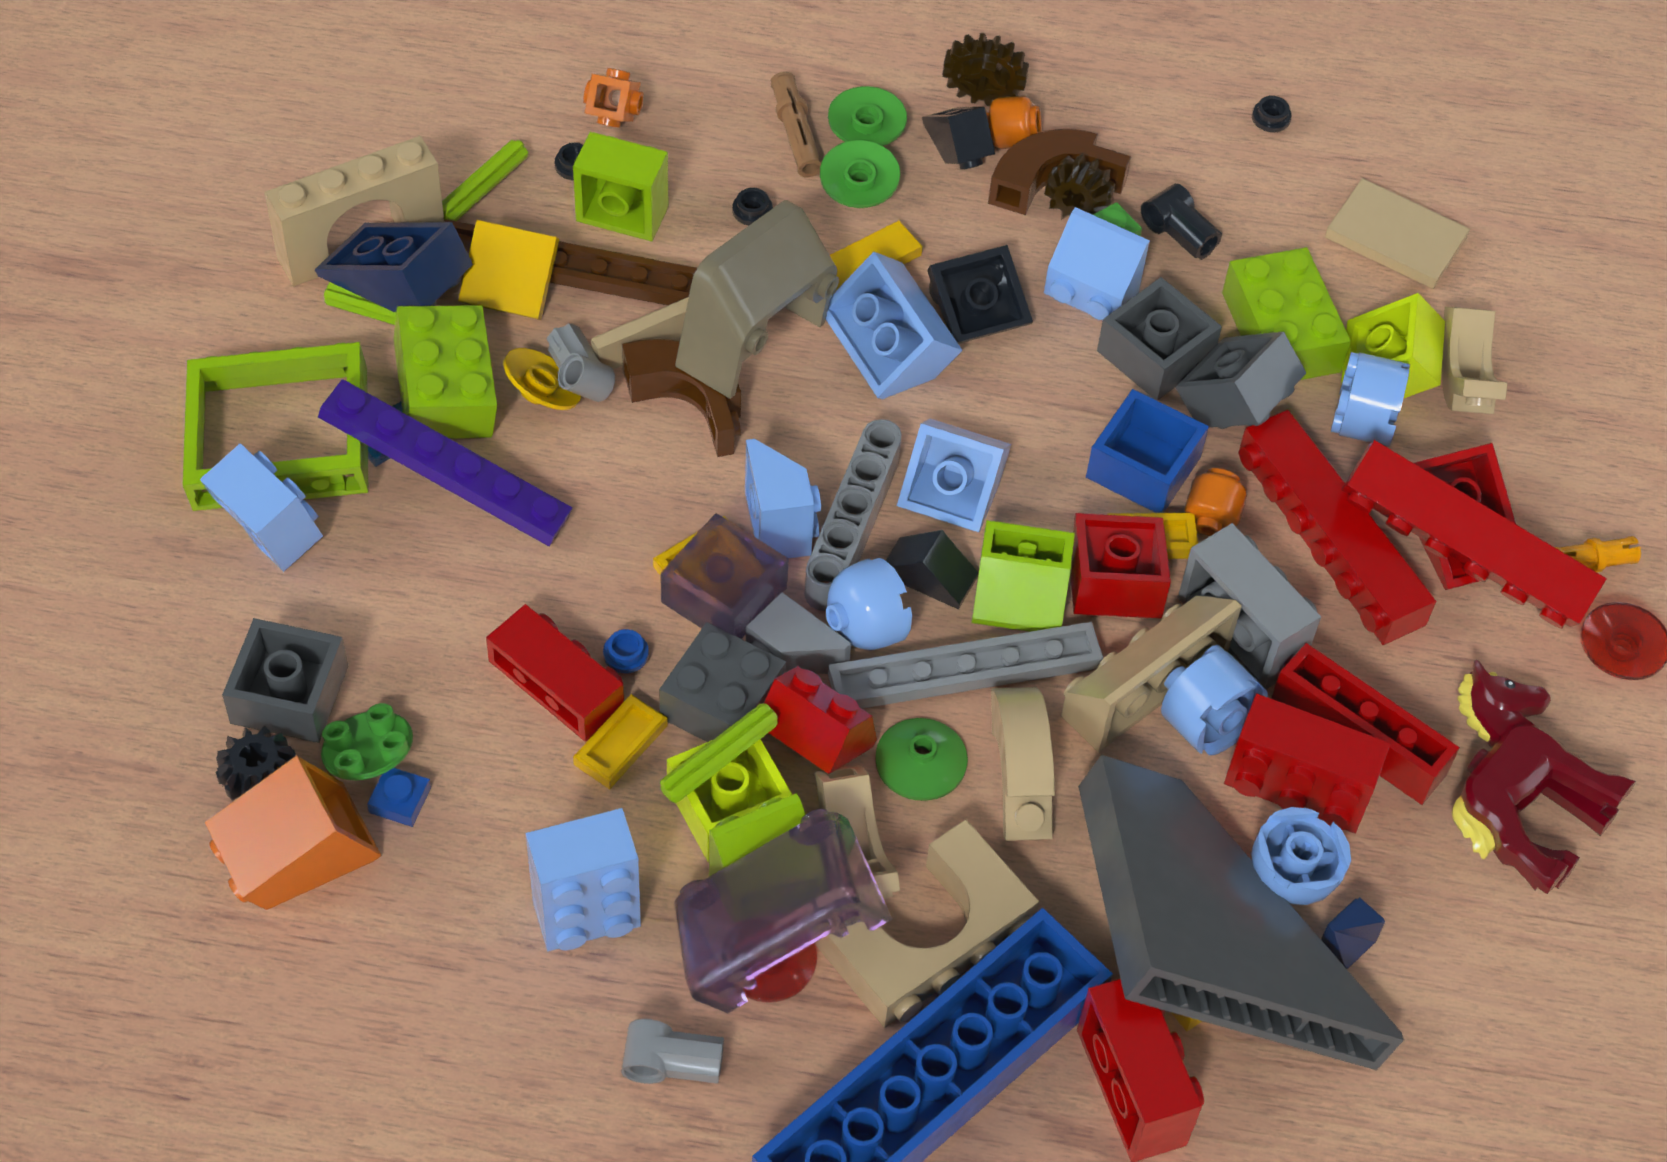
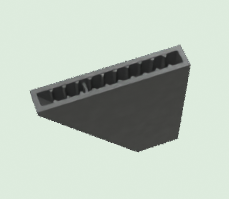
M1105 755L1099 757L1078 788L1125 999L1378 1070L1404 1041L1402 1032L1289 902L1274 893L1260 879L1253 867L1252 860L1182 780Z

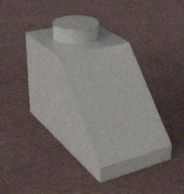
M783 592L746 626V642L786 661V672L799 666L816 674H828V666L830 664L850 661L851 643Z

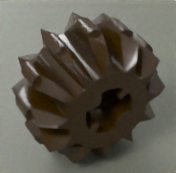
M1083 153L1077 156L1075 160L1067 155L1061 160L1059 165L1057 164L1050 171L1044 195L1051 198L1049 209H1060L1062 211L1061 220L1070 216L1075 207L1093 215L1111 205L1115 183L1109 181L1111 169L1100 170L1098 168L1099 159L1090 163L1086 161Z

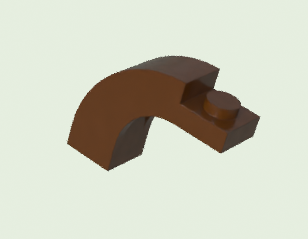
M1057 129L1031 135L1013 145L1001 157L991 177L988 204L1026 215L1034 196L1047 185L1048 175L1052 168L1056 167L1057 164L1059 165L1061 160L1067 155L1075 160L1082 153L1087 162L1091 163L1099 159L1098 168L1100 170L1111 169L1109 181L1115 183L1114 192L1121 194L1126 184L1131 156L1096 146L1097 133L1089 131Z
M649 339L623 343V373L631 402L668 397L684 400L694 405L701 411L708 423L717 457L734 454V439L736 436L741 435L739 418H741V389L739 384L737 385L735 396L730 399L677 368L675 364L679 341Z

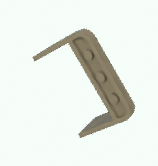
M788 200L782 201L704 258L693 276L675 366L730 399L736 394L742 362L752 354L757 355L762 351L768 340V332H766L768 320L785 307L818 327L825 324L830 299L838 286L839 277L836 276L837 267L802 208Z

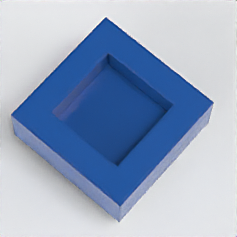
M396 768L389 770L381 775L367 803L369 813L413 827L431 790L430 779Z

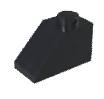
M956 107L922 117L924 127L946 164H959L961 170L983 165L982 157L995 154L985 107Z

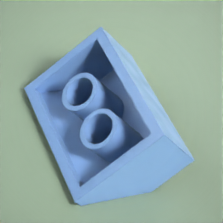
M873 252L831 296L826 320L879 399H885L935 379L963 351L902 262Z

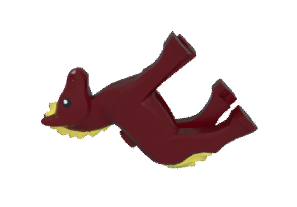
M1475 660L1473 671L1464 675L1463 681L1460 683V687H1458V691L1461 694L1458 696V701L1460 702L1459 710L1468 717L1466 720L1467 725L1478 732L1479 737L1489 744L1491 750L1488 752L1481 748L1470 762L1467 771L1471 775L1467 779L1460 797L1454 803L1452 818L1457 828L1462 832L1463 837L1472 840L1473 852L1479 853L1481 858L1485 859L1493 851L1502 864L1513 866L1534 890L1539 888L1548 894L1554 887L1560 888L1574 870L1580 857L1569 850H1552L1530 841L1525 834L1518 813L1529 806L1542 793L1601 836L1619 812L1617 807L1630 794L1636 781L1618 774H1607L1594 769L1579 756L1568 752L1556 739L1540 730L1535 724L1525 718L1543 714L1551 701L1547 690L1540 686L1520 684L1506 677L1497 676L1496 672L1488 673L1482 664Z

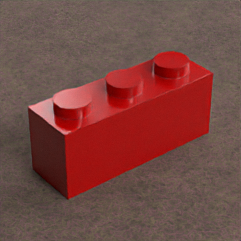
M526 604L486 637L489 662L585 742L595 734L624 702V683L619 674L609 666L603 668L591 658L590 653L581 642L575 639L570 641L558 631L556 624L549 616L544 613L537 614Z

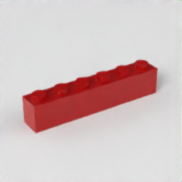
M1286 410L1269 417L1268 420L1258 426L1251 425L1246 427L1238 452L1242 465L1256 476L1263 486L1266 497L1271 502H1275L1286 516L1291 530L1302 537L1310 548L1315 562L1319 566L1324 567L1335 581L1339 594L1351 602L1360 614L1364 627L1369 632L1374 633L1382 645H1386L1427 626L1436 600L1369 513L1356 508L1347 501L1349 494L1341 490L1345 482L1290 411Z
M1376 440L1368 445L1341 489L1349 494L1347 501L1356 508L1366 513H1370L1374 509L1388 518L1385 524L1394 531L1404 536H1409L1410 532L1414 533L1426 541L1423 546L1428 551L1443 559H1447L1449 555L1464 563L1462 570L1481 582H1486L1487 578L1503 587L1500 593L1519 605H1524L1526 601L1541 610L1539 616L1555 627L1562 629L1564 625L1569 627L1579 625L1607 580L1604 576Z

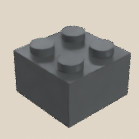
M1160 277L1103 319L1097 352L1158 401L1174 389L1218 344L1222 326Z
M1284 331L1225 337L1175 388L1192 418L1209 426V428L1218 427L1219 429H1225L1230 426L1241 425L1258 426L1269 419L1271 410L1281 400L1294 392V386L1304 377L1306 371Z
M253 618L222 694L230 724L261 730L265 725L271 733L279 734L282 732L284 736L319 743L322 731L326 727L348 669L343 637Z
M706 622L659 689L660 713L668 718L669 723L709 742L756 706L765 702L774 679L786 673V661Z

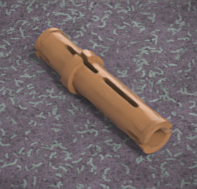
M777 73L771 78L770 83L777 101L775 108L777 117L784 123L789 144L797 164L798 174L802 177H813L820 173L822 161L819 158L813 134L806 117L808 111L806 101L800 97L795 77L792 73Z

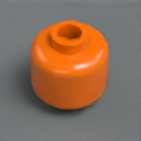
M1027 96L995 98L990 105L989 112H986L992 142L998 149H1010L1026 137L1041 132L1040 108L1038 105H1033Z
M1219 468L1208 469L1206 473L1199 474L1193 479L1185 504V513L1195 515L1196 530L1205 535L1212 536L1231 523L1237 527L1240 523L1247 498L1246 489L1240 483V478L1233 472Z

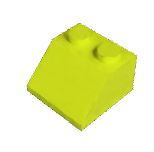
M1419 293L1347 320L1346 332L1351 343L1342 369L1341 384L1350 353L1359 354L1360 352L1410 364L1404 398L1441 385L1445 320Z

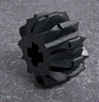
M264 725L258 734H252L248 728L244 727L241 739L227 736V749L217 751L216 760L218 767L216 776L218 783L225 787L226 794L231 800L239 798L296 756L295 750L288 746L287 738L283 736L282 732L271 736L270 730Z

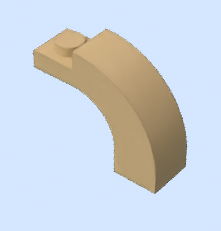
M1445 307L1442 386L1447 407L1451 411L1494 414L1496 399L1506 400L1508 384L1507 382L1496 380L1492 368V339L1495 311Z
M1037 687L992 688V735L998 742L1002 770L1003 838L1006 841L1053 839L1052 796H1055L1054 765L1050 725L1043 695Z
M861 764L841 767L831 774L825 771L815 772L825 840L833 873L843 901L851 897L852 899L857 898L859 902H876L887 897H893L892 892L900 891L898 872L887 859L880 841L869 774Z

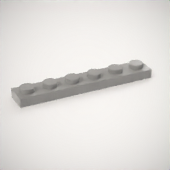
M1092 622L830 664L828 666V677L833 690L853 698L862 709L1096 670L1099 663L1103 660V655Z

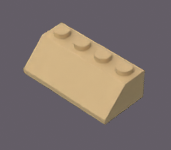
M1197 595L1183 606L1179 603L1175 604L1165 613L1160 623L1152 629L1145 627L1132 638L1129 646L1120 653L1116 651L1109 653L1099 663L1097 670L1086 678L1079 676L1074 679L1064 691L1065 700L1061 717L1099 753L1162 705L1168 691L1164 686V682L1174 669L1180 666L1188 668L1192 663L1201 658L1207 649L1214 645H1219L1228 652L1242 605L1233 599Z

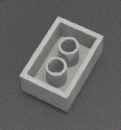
M1233 523L1191 548L1178 599L1185 604L1197 595L1233 599L1240 603L1242 607L1228 653L1265 689H1268L1277 683L1280 671L1305 643H1308L1310 646L1312 645L1321 619L1315 605L1308 598L1302 597L1288 582L1284 572L1279 567L1273 566L1260 553L1256 543L1249 536L1243 535Z

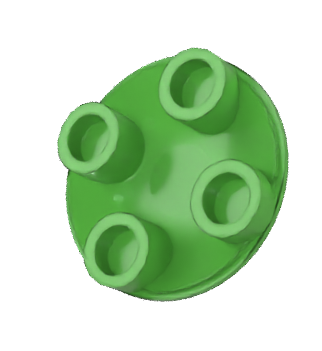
M386 703L375 704L367 712L352 716L345 721L329 723L322 731L324 743L321 750V758L325 768L338 778L346 780L370 779L393 769L406 757L413 743V732L409 723L400 715L395 714L390 705Z

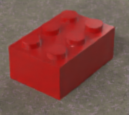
M1256 693L1240 733L1224 784L1234 788L1242 795L1259 797L1278 804L1282 809L1290 807L1312 809L1319 812L1317 818L1325 821L1329 826L1334 822L1341 830L1356 834L1376 787L1391 743Z
M1121 979L1088 988L1077 1033L1131 1162H1137L1187 1146L1204 1105V1095L1195 1076L1189 1077L1183 1063L1185 1054L1181 1039L1175 1031H1169L1163 1017L1165 1016V1010L1126 1000Z

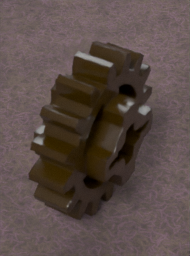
M980 33L979 40H974L970 35H965L963 43L955 40L952 43L951 50L947 49L942 77L948 78V88H958L957 97L961 98L969 95L971 103L975 104L978 100H984L986 106H990L995 98L1019 96V91L1025 90L1029 63L1024 62L1025 53L1013 52L1015 43L1010 42L1003 45L1000 43L1001 36L998 35L993 40H987L985 33Z

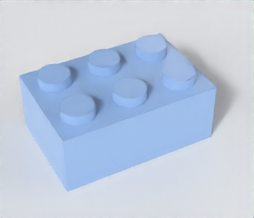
M622 808L525 833L532 900L547 952L556 949L564 951L573 950L582 946L586 941L604 936L609 938L621 937L631 932L634 928L641 927L639 860Z

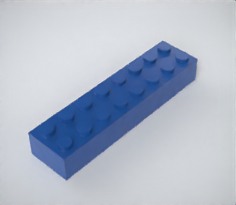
M1042 907L752 1156V1162H923L1079 1023L1088 988L1111 982L1113 973Z

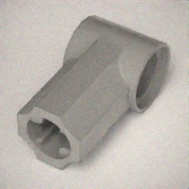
M568 323L563 327L554 328L546 339L549 342L548 350L559 368L558 382L561 388L595 402L605 400L612 392L615 384L614 370L610 366L600 363L580 327Z
M652 1019L634 1020L628 1026L621 1073L627 1079L643 1084L660 1083L666 1077L718 1084L722 1065L724 1037L675 1032L667 1024Z

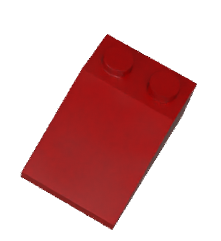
M1493 443L1414 462V464L1516 524ZM1419 537L1422 545H1424L1426 541ZM1424 548L1445 590L1479 582V580L1462 570L1464 563L1450 555L1447 559L1440 558Z

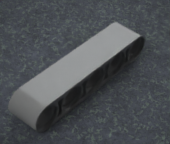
M874 420L864 428L808 560L804 595L806 602L817 610L826 611L829 587L839 572L859 562L897 470L902 434L900 428L889 420ZM821 581H828L831 583H821Z

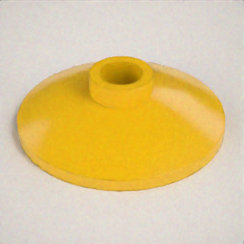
M515 348L509 351L504 358L503 366L507 377L529 402L556 410H569L574 408L580 401V395L561 388L558 382L559 368L550 356L533 349Z

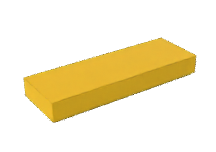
M899 220L830 255L837 267L836 276L839 277V283L835 292L873 252L906 264L922 256L923 246Z

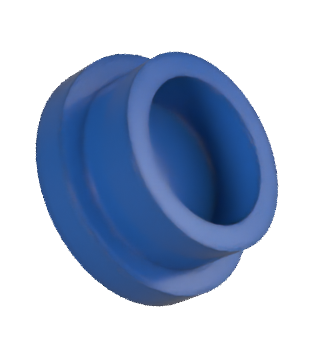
M623 629L613 633L606 641L603 648V657L607 666L616 672L624 674L633 673L640 670L647 663L649 648L647 642L639 633Z

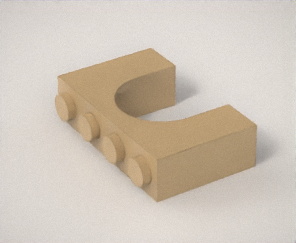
M421 136L264 192L277 259L293 287L318 278L314 269L329 256L327 237L332 225L343 213L358 204L371 200H387L390 204L391 217L394 222H444L438 163Z
M964 820L931 842L926 861L927 869L954 898L964 914L966 922L964 928L949 942L931 948H915L904 945L891 938L857 898L852 899L851 897L815 920L813 943L884 1028L897 1019L900 1022H904L915 1015L922 1007L924 1000L936 992L938 995H941L961 978V974L975 966L1037 913L1039 905L1037 898L967 820Z

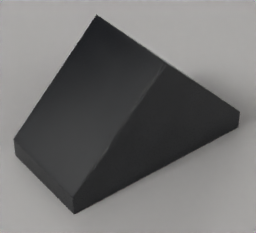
M943 530L900 537L885 560L896 570L905 586L958 610L977 580L979 573Z

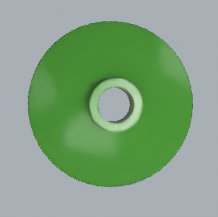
M862 86L848 89L834 98L828 110V123L833 133L844 142L867 140L885 146L898 139L904 132L907 123V112L903 103L892 93L877 87Z
M851 140L833 147L825 155L820 166V181L825 192L836 202L853 208H869L885 202L894 194L900 181V168L895 156L882 145L867 140Z
M926 718L908 719L890 727L879 740L875 756L878 774L885 785L902 797L919 801L938 799L956 789L965 776L968 761L965 745L958 734L947 725ZM915 749H926L930 751V753L924 755L919 754L915 751Z

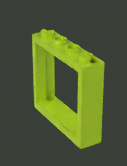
M360 342L337 343L306 348L295 347L287 350L250 352L248 354L219 357L209 356L187 360L183 488L193 511L222 508L208 491L202 492L206 488L200 481L212 469H203L205 392L347 377V382L368 393L367 366ZM348 434L347 454L272 462L277 469L274 475L281 482L287 477L291 479L304 493L305 499L368 493V445ZM354 474V476L345 477V475Z

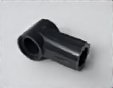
M1175 183L1141 205V215L1146 226L1157 234L1167 232L1194 258L1203 260L1212 253L1221 241L1222 233L1195 209L1191 194L1180 184Z

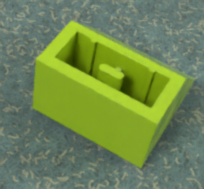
M986 520L972 623L1029 632L1062 627L1075 533Z
M797 793L784 799L780 797L770 799L763 803L758 810L741 817L730 816L725 818L715 828L709 830V877L733 921H737L819 885L821 860L802 802Z

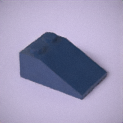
M452 222L364 223L314 270L318 277L390 311L396 312L397 306H435L436 300L447 289L456 286L461 281V276L473 263Z

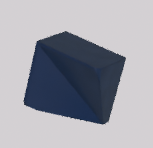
M1360 897L1358 899L1355 898L1327 924L1321 940L1342 965L1348 969L1376 943L1384 927L1385 920Z

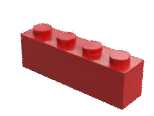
M1305 643L1280 671L1271 699L1390 742L1391 744L1379 776L1419 804L1423 805L1447 776L1458 753L1459 746L1308 643Z

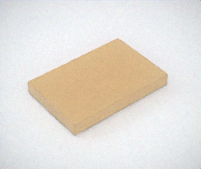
M1362 178L1328 226L1325 238L1434 289L1466 241L1470 228Z

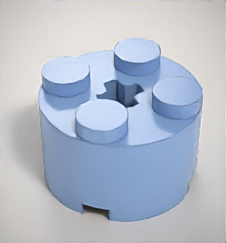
M1351 352L1344 373L1331 432L1370 443L1376 440L1382 445L1390 447L1396 428L1393 424L1396 422L1398 413L1401 410L1410 364L1365 353Z
M1214 645L1207 649L1202 657L1188 668L1180 666L1168 675L1164 682V686L1168 691L1162 703L1161 713L1200 754L1205 750L1209 756L1216 755L1238 742L1256 693L1268 697V692L1230 653L1221 646Z

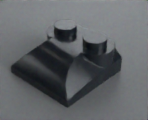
M1008 245L930 265L927 269L930 278V295L933 301L939 305L946 326L958 344L1033 323Z

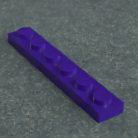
M344 379L339 382L320 407L318 418L549 547L569 518L573 507Z

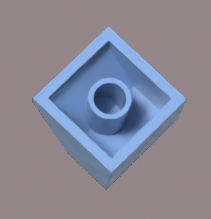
M1075 207L1048 266L1044 294L1053 297L1058 302L1066 303L1086 312L1098 320H1103L1139 293L1150 240Z
M931 418L922 422L897 506L980 532L999 487L1011 444Z
M756 439L746 440L745 496L757 553L765 561L811 556L812 538L819 537V523L816 512L821 511V500L818 486H810L805 467Z

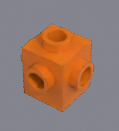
M607 68L606 75L592 74L591 80H588L584 90L583 101L586 104L584 113L598 116V124L620 128L621 122H632L634 115L640 114L643 105L644 93L639 91L641 82L629 80L631 72ZM616 90L621 91L618 105L612 100V95Z

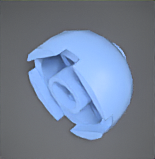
M869 558L843 569L834 578L829 587L826 618L830 627L848 640L851 646L865 650H876L903 641L908 636L911 630L912 612L911 607L903 609L900 595L907 591L896 570L884 559L876 558L870 560Z
M1290 807L1274 812L1267 822L1261 826L1251 853L1253 867L1260 879L1274 893L1293 905H1308L1324 900L1341 884L1351 862L1350 844L1341 828L1334 822L1329 826L1325 821L1317 818L1319 812L1308 808Z

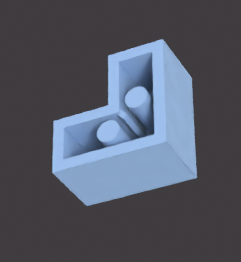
M240 443L208 471L200 481L213 499L244 528L254 544L284 572L323 537L314 523L319 516L304 500L306 496L291 479L287 477L281 482L274 475L277 471L276 467L262 452L258 451L252 455Z

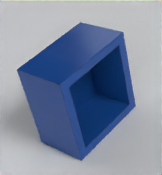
M1132 389L1093 444L1086 478L1155 513H1164L1200 460L1209 426Z

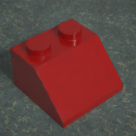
M1075 513L1073 531L1075 537L1071 566L1073 614L1162 619L1171 584L1163 518Z
M799 666L774 679L764 703L775 711L778 716V724L769 734L820 769L831 774L874 747L877 737L873 716L861 709L853 698L839 694L824 684L816 673L802 669Z

